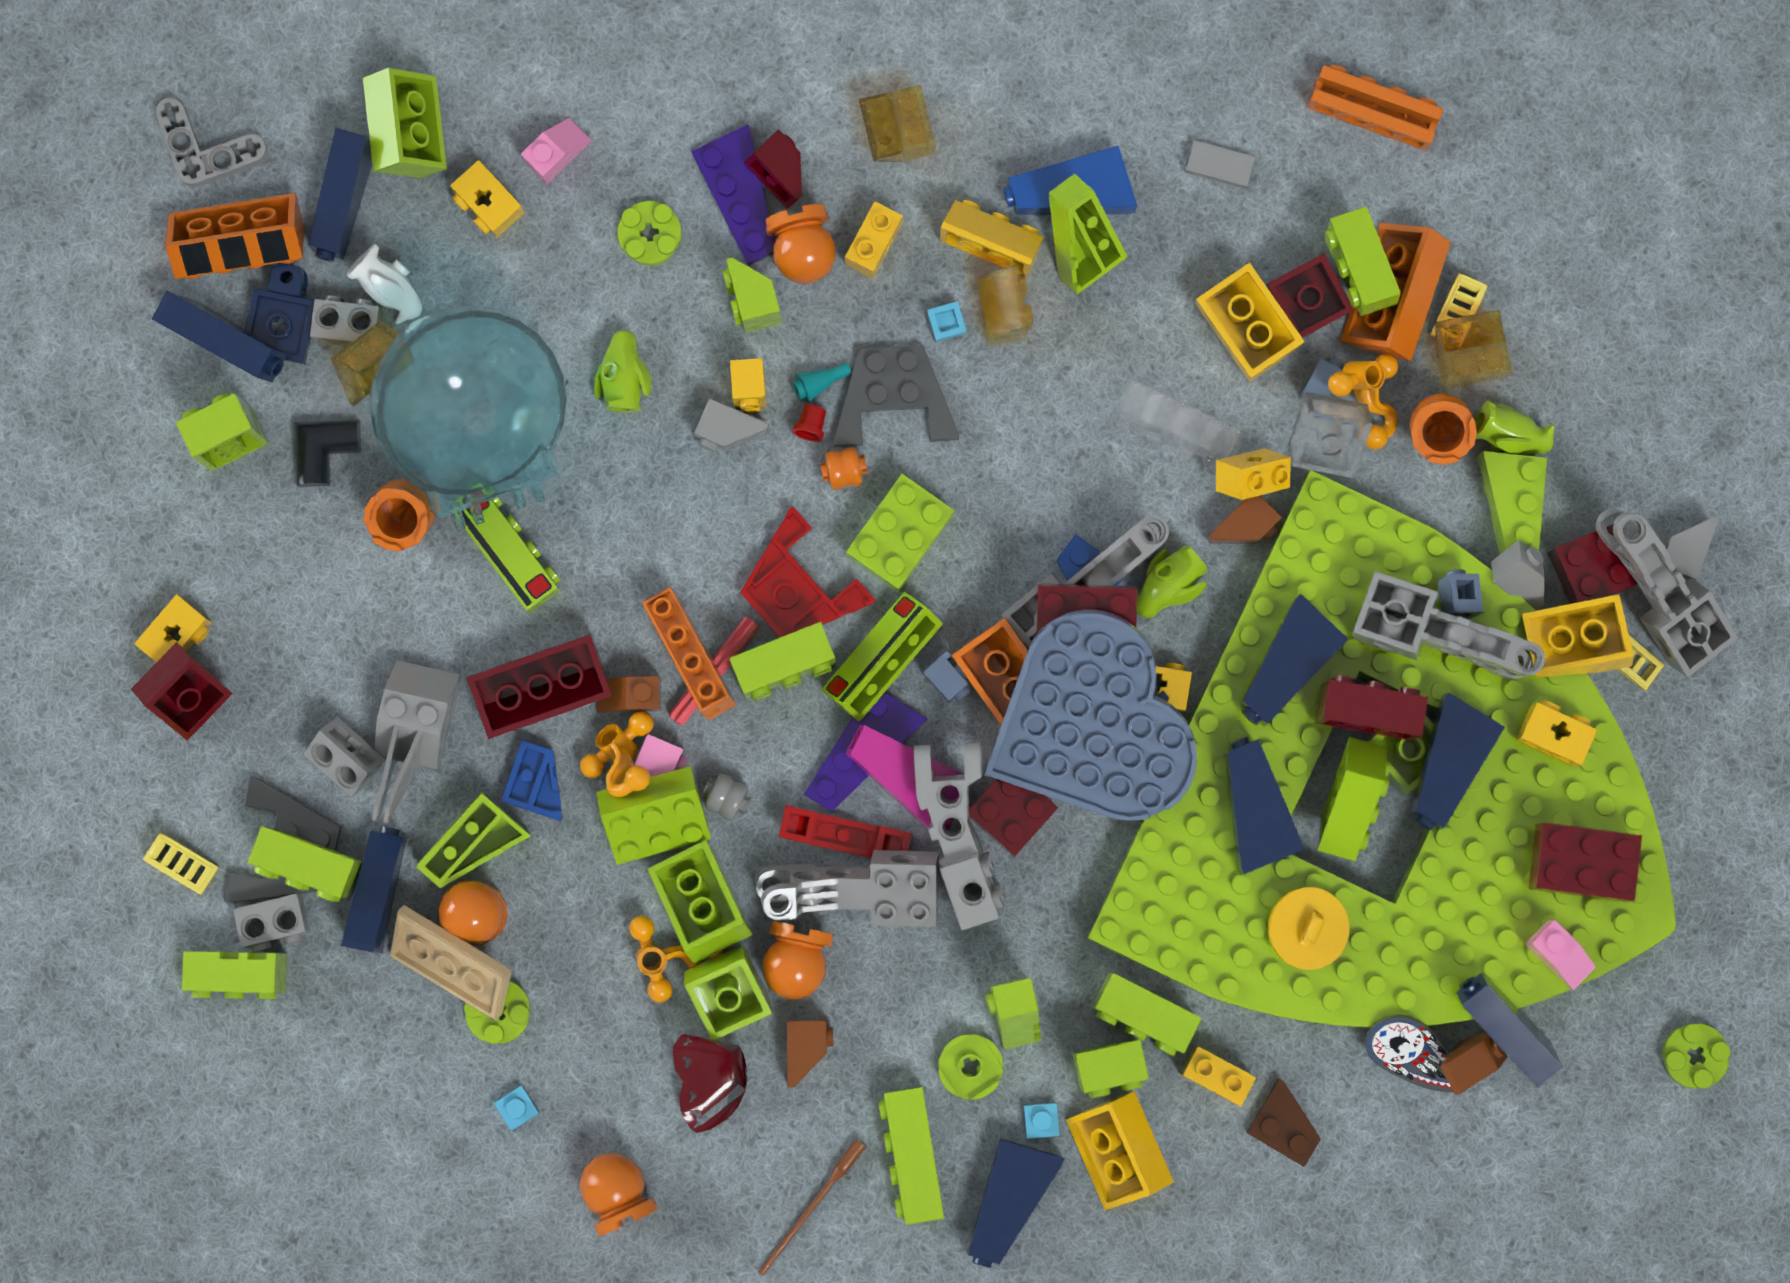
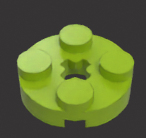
M644 201L633 205L623 212L618 224L617 234L621 249L630 259L644 266H656L665 263L676 252L682 240V230L678 217L668 205L659 202ZM652 225L654 230H659V234L654 235V241L651 242L647 241L645 236H641V232L645 231L646 226Z
M509 981L505 1000L506 1009L503 1011L505 1018L502 1020L500 1018L497 1020L492 1019L468 1003H465L466 1022L471 1032L480 1040L490 1044L508 1043L518 1038L527 1028L530 1018V1000L526 992L518 984Z
M1686 1024L1675 1028L1667 1036L1662 1047V1057L1667 1074L1677 1084L1687 1088L1706 1089L1717 1083L1727 1071L1730 1048L1723 1036L1711 1026L1705 1024ZM1699 1047L1702 1050L1701 1055L1704 1059L1702 1062H1695L1692 1065L1689 1062L1691 1056L1687 1053L1690 1049L1697 1050Z
M964 1034L955 1037L945 1045L938 1060V1073L944 1087L951 1094L963 1099H981L992 1093L998 1086L1003 1074V1059L999 1049L989 1039L977 1034ZM969 1058L971 1061L977 1059L980 1065L976 1067L978 1071L976 1075L972 1076L970 1072L963 1074L961 1069L965 1066L964 1059Z

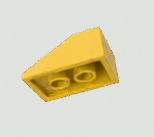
M1620 594L1522 614L1527 640L1540 646L1545 655L1544 666L1535 674V677L1600 673L1633 665L1634 654ZM1530 652L1532 664L1534 665L1535 657L1533 653Z

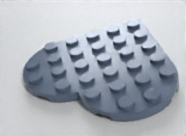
M1078 610L1061 615L1049 622L1039 631L1030 644L984 775L1110 818L1136 821L1148 819L1150 816L1160 813L1165 809L1169 810L1180 801L1194 778L1197 764V749L1193 732L1183 715L1170 703L1153 695L1156 684L1155 660L1148 642L1140 631L1131 623L1115 614L1100 610Z

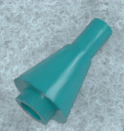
M844 363L830 370L823 369L795 373V381L792 382V387L798 399L803 398L809 403L830 387L834 381L851 375V369L848 363Z

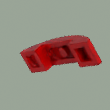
M785 805L778 837L872 858L874 850L908 851L912 833Z

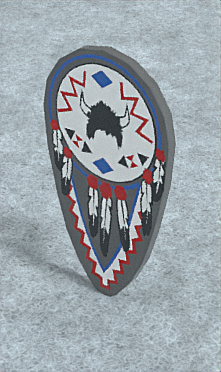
M1393 1015L1384 1017L1372 1025L1366 1035L1365 1047L1368 1056L1376 1065L1401 1079L1423 1088L1439 1092H1454L1440 1067L1450 1054V1051L1424 1023L1411 1016Z

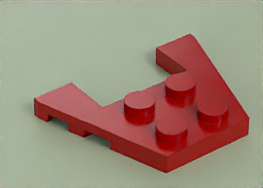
M793 506L788 510L763 556L759 559L740 591V594L779 638L819 622L825 625L876 602L857 578L835 598L830 600L790 555L788 550L812 530V527Z

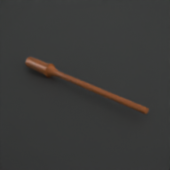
M858 1139L852 1143L839 1162L834 1164L835 1168L831 1178L758 1271L761 1275L764 1276L833 1184L842 1176L847 1175L848 1170L866 1148Z

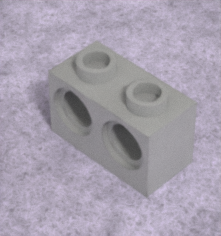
M330 295L324 296V300H314L310 338L315 343L378 350L383 311L379 306H375L376 302L357 299L356 304L343 302L344 299L341 297ZM329 313H337L339 315L338 322L330 327L324 326V318ZM360 317H370L371 322L368 328L365 330L356 329L355 324Z
M339 717L319 730L303 754L351 798L371 782L385 762V759Z
M293 894L233 909L241 948L251 947L252 952L272 948L270 942L283 939L284 945L302 941V934L311 932L302 894ZM287 911H292L296 916V923L291 929L284 928L281 923V918ZM258 918L264 924V931L259 937H254L250 933L249 928L251 922Z

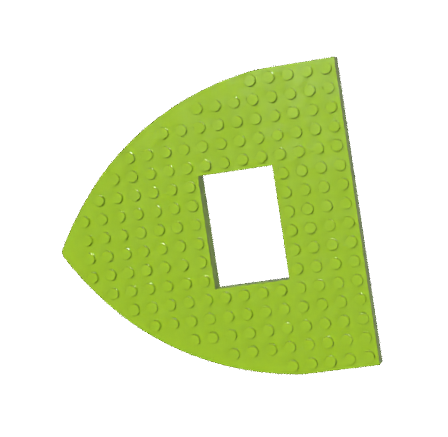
M1310 470L1299 488L1188 722L1193 732L1197 749V764L1192 783L1180 801L1169 810L1165 809L1141 821L1086 939L1204 996L1244 1009L1305 1022L1353 1027H1372L1374 1023L1384 1017L1406 1015L1420 1020L1426 1026L1474 1019L1462 1006L1456 992L1460 990L1461 985L1467 979L1476 977L1481 972L1518 1009L1571 990L1525 945L1548 920H1556L1581 945L1596 966L1578 986L1615 969L1655 946L1674 932L1676 920L1662 840L1644 781L1618 723L1589 675L1574 674L1535 677V674L1510 680L1494 675L1486 668L1423 645L1417 660L1355 640L1353 631L1375 571L1438 592L1436 609H1439V611H1441L1437 581L1445 577L1446 572L1462 569L1466 571V574H1479L1483 612L1470 619L1471 622L1489 628L1493 627L1527 640L1522 614L1536 610L1521 596L1509 595L1494 584L1492 579L1493 571L1440 532ZM1301 594L1340 630L1348 640L1264 727L1260 723L1254 725L1242 714L1245 708L1240 703L1292 601ZM1525 650L1529 655V658H1531L1530 651ZM1335 675L1355 678V680L1359 676L1367 681L1388 684L1387 690L1392 691L1400 690L1401 687L1420 690V696L1428 697L1427 709L1434 713H1437L1442 696L1449 692L1505 727L1445 828H1434L1433 831L1425 828L1391 902L1294 855L1287 856L1244 875H1240L1238 871L1225 753L1232 750L1231 743L1248 737L1250 742L1259 739L1292 816L1333 728L1332 726L1316 724L1315 719L1321 685L1329 679L1335 678ZM1542 700H1546L1561 707L1559 712L1569 717L1572 714H1577L1591 721L1589 726L1597 729V732L1582 766L1573 767L1516 741V737L1531 704L1536 702L1541 704ZM1560 725L1551 728L1555 732V739L1564 736L1560 732ZM1544 822L1642 835L1635 901L1620 902L1529 890L1536 824ZM1302 887H1315L1334 895L1345 908L1349 919V937L1343 952L1331 964L1314 970L1299 969L1284 962L1274 951L1268 935V922L1275 904L1288 892Z

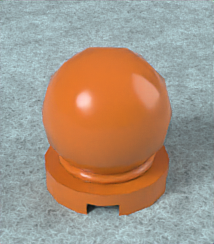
M824 204L803 205V212L788 216L787 210H784L765 219L767 235L777 237L773 246L774 262L780 273L792 282L803 285L818 282L831 271L834 265L836 244L831 233L822 227V224L829 220Z
M1445 393L1430 395L1420 401L1411 414L1409 427L1413 445L1419 454L1429 462L1441 465L1456 463L1468 453L1470 448H1473L1477 435L1474 417L1467 404L1455 395Z
M403 478L392 480L380 487L378 492L371 497L364 510L363 522L372 535L374 543L386 550L399 552L417 545L430 530L435 520V501L429 489L417 480Z
M476 880L461 881L451 886L442 896L438 907L439 923L443 929L471 946L485 945L494 940L504 930L508 918L507 904L501 893L492 885Z
M772 921L768 933L776 935V941L767 948L762 959L763 977L768 988L787 1000L806 998L816 991L826 975V959L821 950L824 949V946L832 947V933L810 929L809 935L794 932L796 925Z
M621 1153L601 1154L590 1161L583 1169L579 1183L581 1198L590 1211L600 1216V1222L593 1225L599 1237L619 1229V1227L623 1226L621 1220L626 1217L632 1216L633 1220L636 1221L658 1210L654 1197L648 1200L642 1197L645 1187L643 1173L629 1157Z

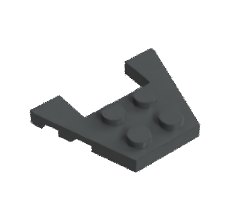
M923 345L859 349L835 434L834 447L863 445L861 413L874 411L928 409L930 442L959 440L958 430Z
M251 777L245 806L277 812L275 829L326 848L337 850L341 826L260 779ZM230 873L224 901L231 903L317 892L318 889L310 887L309 891L291 887L285 884L286 878L283 876H279L278 879L267 877L260 879Z

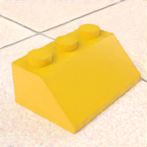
M955 200L942 223L940 242L1028 278L1043 243L1044 237L1039 235L1040 232L1029 225L1023 224L1019 227L1009 223L1010 219L1003 214L993 212L990 215L980 210L981 207L972 201L963 200V202Z
M1250 263L1196 299L1195 305L1249 383L1277 365L1304 343L1298 331Z
M1135 1091L1113 1098L1066 1119L1105 1211L1150 1196L1174 1183Z

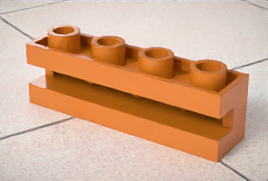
M1323 65L1308 103V109L1427 151L1432 143L1434 131L1444 108L1437 106V102L1425 97L1413 98L1408 96L1405 90L1391 86L1386 88L1380 86L1375 79L1368 76L1355 77L1347 74L1348 71L1345 68L1337 65H1330L1329 67Z
M669 587L642 603L700 712L710 721L736 706L737 703L679 596L673 589Z

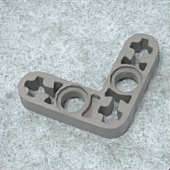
M171 97L165 98L156 107V117L180 180L189 187H199L264 162L267 158L268 146L260 136L255 134H247L201 151L188 113L179 100ZM172 106L175 110H179V112L175 113V118L180 127L174 128L172 121L168 117L163 116L168 113V107ZM179 135H188L190 137L191 143L186 150L179 151L174 148V140ZM252 142L256 146H261V148L256 150L257 155L255 157H252L249 153L240 155L243 160L238 163V157L232 150L237 147L240 153L245 152L249 149L248 144ZM220 153H228L231 156V164L225 169L217 168L214 163L216 156ZM190 157L193 165L196 168H201V170L196 172L197 177L195 179L185 175V173L189 172L188 164L185 159L179 162V158Z

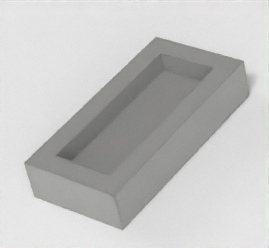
M1194 140L1185 173L1247 189L1255 156Z

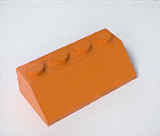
M1379 223L1377 234L1401 295L1398 304L1363 316L1360 315L1357 307H1354V311L1349 313L1340 342L1379 356L1390 354L1396 360L1412 361L1451 242L1430 227Z
M1003 618L952 654L954 660L1000 725L1003 722L1028 651L1006 618Z

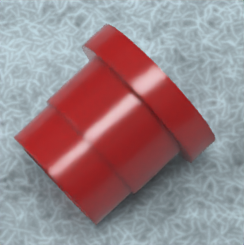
M805 404L800 413L798 423L793 425L792 433L804 440L821 442L824 437L822 429L827 413L826 410L816 405Z

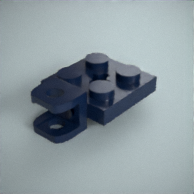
M277 263L271 271L268 291L253 288L245 330L286 353L287 356L284 361L305 365L311 341L310 330L314 300L305 298L308 287V275L298 266ZM293 276L292 281L286 284L287 278ZM279 318H284V324L288 325L286 331H282L281 335H276V330L271 328L272 323H278Z

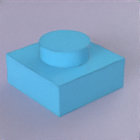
M958 301L927 310L936 342L967 334Z
M523 1085L494 1103L511 1131L540 1113Z
M1057 1103L1024 1105L1027 1139L1060 1136Z

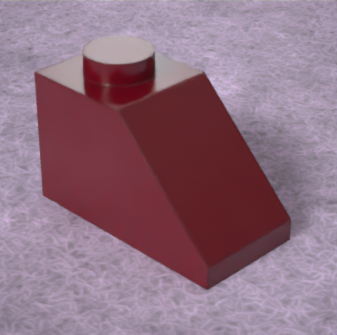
M778 129L743 163L788 209L802 197L801 153L796 148L794 141Z

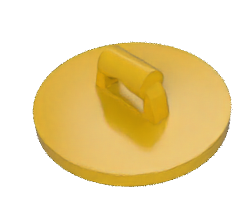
M1302 887L1288 892L1275 904L1268 922V935L1274 951L1284 962L1299 969L1314 970L1331 964L1343 952L1349 937V919L1345 908L1334 895L1323 889Z

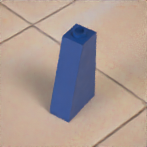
M1119 146L1009 177L1008 188L1003 189L1008 207L1014 206L1016 215H1051L1049 192L1070 176L1076 174L1094 190L1106 215H1129L1135 213L1137 208Z

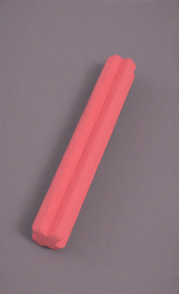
M747 616L743 618L712 658L721 676L731 666L729 658L740 654L759 630V625ZM689 689L686 690L669 712V717L681 726L686 723L698 707Z

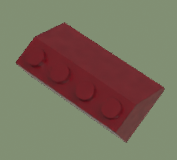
M592 633L467 677L488 739L612 696Z

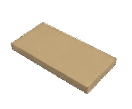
M403 905L397 911L390 957L492 1019L497 1020L503 1014L512 970Z

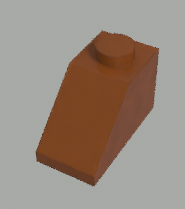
M1261 496L1248 498L1206 540L1210 544H1257L1262 538L1268 542L1280 530L1276 524L1282 517Z
M637 676L607 679L612 696L597 701V713L662 711L661 678L659 676Z
M827 1020L787 1021V1087H795L827 1054V1047H833V1027H827Z
M1484 1031L1459 1041L1440 1067L1455 1095L1499 1070L1507 1055L1489 1034Z

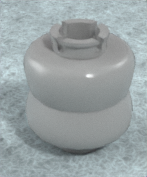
M723 773L717 777L716 781L710 778L702 793V797L707 798L704 805L708 811L719 813L726 820H733L737 813L743 816L751 800V797L746 796L748 786L745 783L734 781L729 775Z

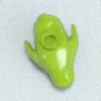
M621 330L614 333L603 361L595 375V398L600 399L603 393L606 410L615 413L641 412L640 399L642 391L645 396H648L652 388L651 374L647 365L639 356L636 336L630 330Z
M1487 400L1475 417L1476 439H1484L1491 443L1490 447L1494 452L1531 455L1545 454L1553 448L1554 424L1539 427L1529 416L1518 412L1513 407L1504 404H1494L1492 401Z
M1183 546L1167 558L1165 557L1168 550L1163 549L1150 562L1146 579L1138 595L1137 614L1148 619L1153 618L1161 610L1168 607L1192 602L1204 591L1207 585L1206 581L1196 583L1202 575L1208 572V569L1190 546Z

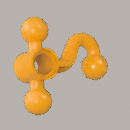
M1382 354L1375 361H1349L1345 364L1342 371L1334 373L1328 380V388L1334 396L1344 397L1354 390L1355 396L1363 408L1371 413L1384 416L1385 423L1383 427L1371 425L1363 433L1365 446L1372 450L1383 448L1397 427L1395 409L1390 404L1379 401V388L1383 385L1384 380L1392 378L1398 371V362L1390 354Z
M645 711L633 713L629 718V726L625 730H622L616 724H609L602 728L595 740L596 746L600 751L597 754H587L580 761V772L589 779H596L601 776L605 769V763L611 759L614 762L606 776V788L613 797L621 798L627 796L632 791H642L650 784L649 771L640 765L634 766L633 758L638 751V746L633 739L636 736H646L652 731L654 726L652 716Z
M640 915L633 918L629 925L631 936L640 943V947L635 954L636 963L640 971L650 978L651 982L647 988L649 998L654 1002L664 1003L670 999L673 993L671 982L663 978L662 975L667 961L680 958L689 969L703 962L699 961L694 964L686 955L681 945L662 949L658 944L653 943L651 936L654 934L655 925L648 916ZM723 950L711 955V959L723 954ZM657 952L660 959L655 966L648 967L642 964L643 956L646 953Z

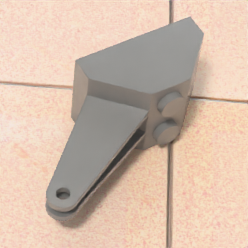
M396 661L383 692L376 722L374 750L387 759L380 790L373 808L372 821L378 822L383 811L395 761L404 763L385 808L383 823L385 824L390 823L418 767L440 769L462 679L461 675Z

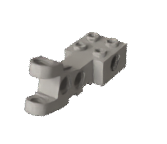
M1608 509L1598 516L1596 521L1598 535L1606 546L1619 557L1652 606V609L1640 619L1669 666L1688 678L1739 639L1711 591L1692 579L1687 582L1685 581L1681 572L1676 569L1671 561V556L1646 519L1640 515L1625 513L1616 509ZM1617 517L1613 523L1614 535H1611L1606 529V524L1610 518Z
M1155 515L1143 518L1064 584L1113 586L1165 543L1169 535L1166 521ZM1152 524H1155L1159 528L1160 535L1158 530ZM1143 531L1150 535L1151 541L1144 537ZM1054 572L1040 582L1041 584H1063ZM1038 585L1002 614L1003 618H1006L1028 648L1037 635Z
M1376 571L1353 631L1355 640L1417 660L1423 645L1486 668L1490 673L1510 680L1536 674L1545 663L1544 652L1537 644L1493 627L1489 628L1471 622L1469 619L1441 612L1439 609H1436L1438 592ZM1525 650L1532 652L1535 657V663L1532 667L1531 658H1529Z
M981 742L963 744L965 774L934 776V771L931 768L932 746L916 745L914 746L916 796L920 809H928L932 822L928 831L931 840H939L943 851L940 854L941 858H939L940 871L961 930L963 931L999 919L1001 908L1004 907L1003 901L1006 900L1001 883H994L992 870H995L992 857L989 851L983 852L969 818V785L981 778L983 774ZM947 785H953L959 790L960 795L954 800H949L943 796L942 788ZM948 818H956L960 821L962 828L957 832L948 831L944 826V821ZM968 883H977L981 886V889H971Z
M874 850L870 865H867V867H848V865L835 864L834 867L816 866V864L768 866L757 872L754 878V886L761 898L765 913L772 919H796L804 912L835 909L871 910V925L936 927L939 916V852ZM768 877H776L780 880V884L770 886L766 890L762 888L764 880ZM787 901L786 905L780 909H774L769 905L770 902Z

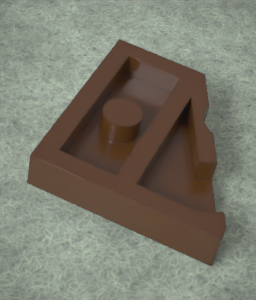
M1278 1078L1247 1133L1305 1167L1321 1138L1284 1081Z

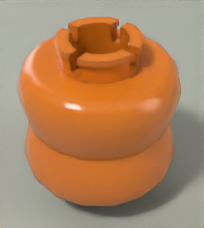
M848 447L842 451H828L825 454L826 462H820L823 482L830 481L833 490H839L846 486H859L863 482L862 475H868L864 454L858 456L857 450L854 447Z

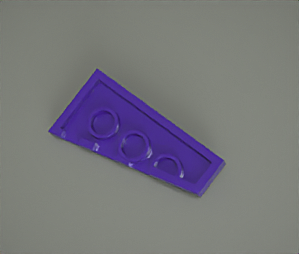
M749 124L691 152L749 266L772 255L775 242L773 236L767 235L765 229V219L769 215L762 183L743 163L755 152Z
M884 693L860 722L852 717L804 795L832 812L868 777L846 755L859 725H865L903 744L928 719L887 693Z

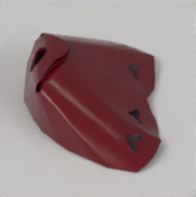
M682 1034L673 1046L674 1067L676 1073L683 1081L679 1095L681 1113L688 1126L695 1133L708 1131L727 1120L740 1105L747 1089L746 1060L739 1045ZM687 1038H689V1039L692 1041V1042L686 1044L685 1046H683L684 1043L687 1042V1040H686ZM683 1057L691 1059L688 1069L685 1067L686 1061L683 1060ZM738 1084L744 1088V1092L739 1097L726 1105L704 1124L695 1127L697 1124L696 1116L692 1114V1111L703 1115L724 1099ZM690 1091L697 1096L691 1103H689L691 1099Z

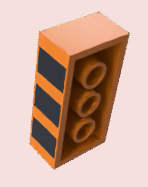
M296 193L172 212L168 215L165 247L175 279H194L205 274H225L236 269L248 267L257 269L267 264L280 262L288 264L298 259H303L304 222Z

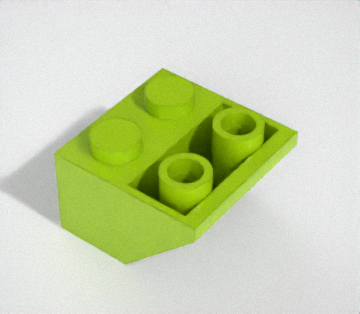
M734 258L726 259L728 269H724L722 272L728 295L735 294L736 297L735 300L730 301L736 326L743 324L744 331L747 333L782 324L772 280Z

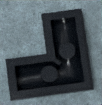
M360 420L295 423L297 487L330 486L329 454L361 453Z

